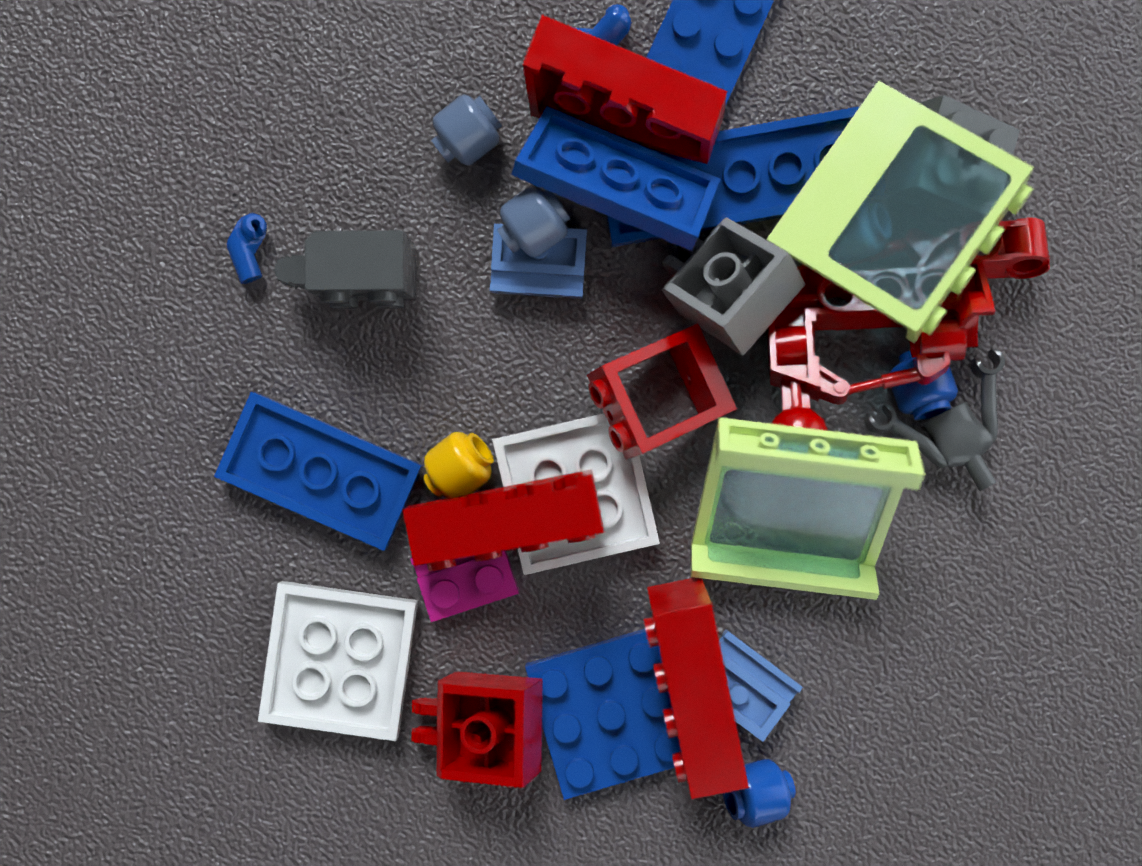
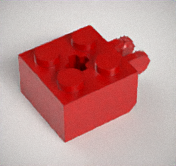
M455 671L438 680L437 698L412 699V713L437 716V727L423 725L412 728L411 742L437 745L436 776L441 779L524 788L541 772L543 678Z

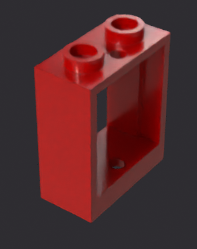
M698 323L604 364L587 374L590 381L588 389L591 399L599 409H603L610 425L608 428L610 440L616 450L623 453L626 460L642 455L737 409ZM669 350L698 414L647 437L618 373Z

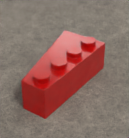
M541 15L522 64L531 116L540 118L546 106L646 148L708 164L724 117L727 91Z
M592 469L470 493L456 498H445L410 505L402 509L414 566L427 564L428 571L456 566L455 559L474 556L475 562L487 561L502 557V551L521 548V552L537 551L548 548L550 542L567 540L568 543H576L596 538V534L604 533Z
M694 577L647 587L653 617L644 618L649 648L660 647L662 662L653 664L659 693L669 691L672 707L663 709L668 737H678L681 752L672 754L678 783L688 781L691 799L749 788L713 607L703 579Z

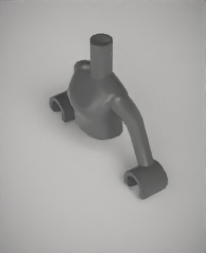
M990 349L988 351V358L993 363L992 370L985 368L977 357L970 364L972 373L981 379L982 424L974 417L966 401L923 424L933 442L896 419L895 409L887 404L882 405V411L887 417V424H877L873 416L868 412L864 419L865 426L873 433L881 434L889 430L904 440L917 442L919 451L939 468L965 466L979 491L997 483L982 456L997 439L996 374L1005 365L1003 353L997 349Z

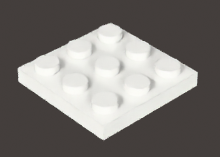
M604 413L492 439L503 487L590 469L593 472L604 533L596 534V538L582 542L568 543L567 540L550 542L548 548L537 551L521 552V548H518L524 575L660 544L640 456L626 460L623 453L616 450L609 437L608 428L610 425Z
M285 581L277 583L258 722L397 741L400 732L418 600Z

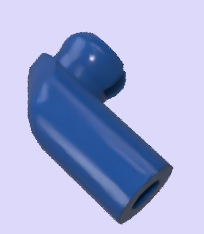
M615 4L608 7L606 14L593 29H576L618 45L629 33L632 23L627 8L623 5Z
M249 213L241 217L226 243L241 284L251 283L263 277L255 254L265 238L267 224L264 218L256 213Z

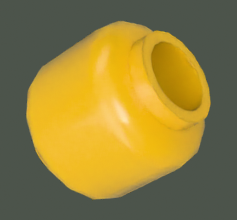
M453 432L425 455L424 468L426 474L424 475V481L431 492L439 497L444 495L447 498H456L473 493L490 479L492 474L491 464L494 461L493 455L486 443L476 434L470 433L467 435L463 432Z

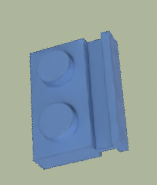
M494 223L491 293L582 299L587 229L567 228L568 232L564 239L541 255L531 257L522 249L513 253L498 232V229L504 224Z
M725 629L719 642L735 721L763 742L791 705V700L803 687Z

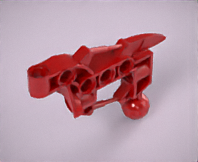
M1029 217L1012 221H1000L998 226L1002 227L1004 232L988 255H976L969 266L976 271L959 295L951 291L944 300L941 307L946 309L947 312L933 333L928 335L922 331L915 343L909 340L911 358L915 357L913 359L914 368L880 375V378L850 385L846 380L819 364V356H815V331L903 326L807 266H797L805 286L767 328L770 385L781 388L782 412L775 416L771 424L828 431L823 418L811 409L810 399L817 402L821 399L841 405L846 402L849 394L880 387L886 389L912 382L927 385L947 372L950 361H963L966 355V348H978L979 316L995 314L988 279H1027L1040 276L1050 269L1045 222L1042 219ZM975 222L951 229L939 238L918 229H911L906 233L905 238L886 244L882 253L847 265L839 264L847 269H851L905 253L916 268L858 271L853 273L910 308L918 310L928 300L923 293L935 290L982 222ZM832 297H839L848 304L842 307H835L826 300Z

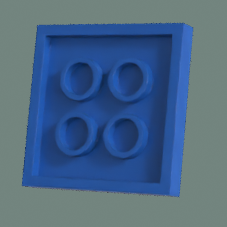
M646 629L525 664L528 677L543 678L542 727L564 800L675 768L672 754L681 752L678 737H668L663 709L672 707L669 691L659 693L653 664L662 662L660 647L649 648Z

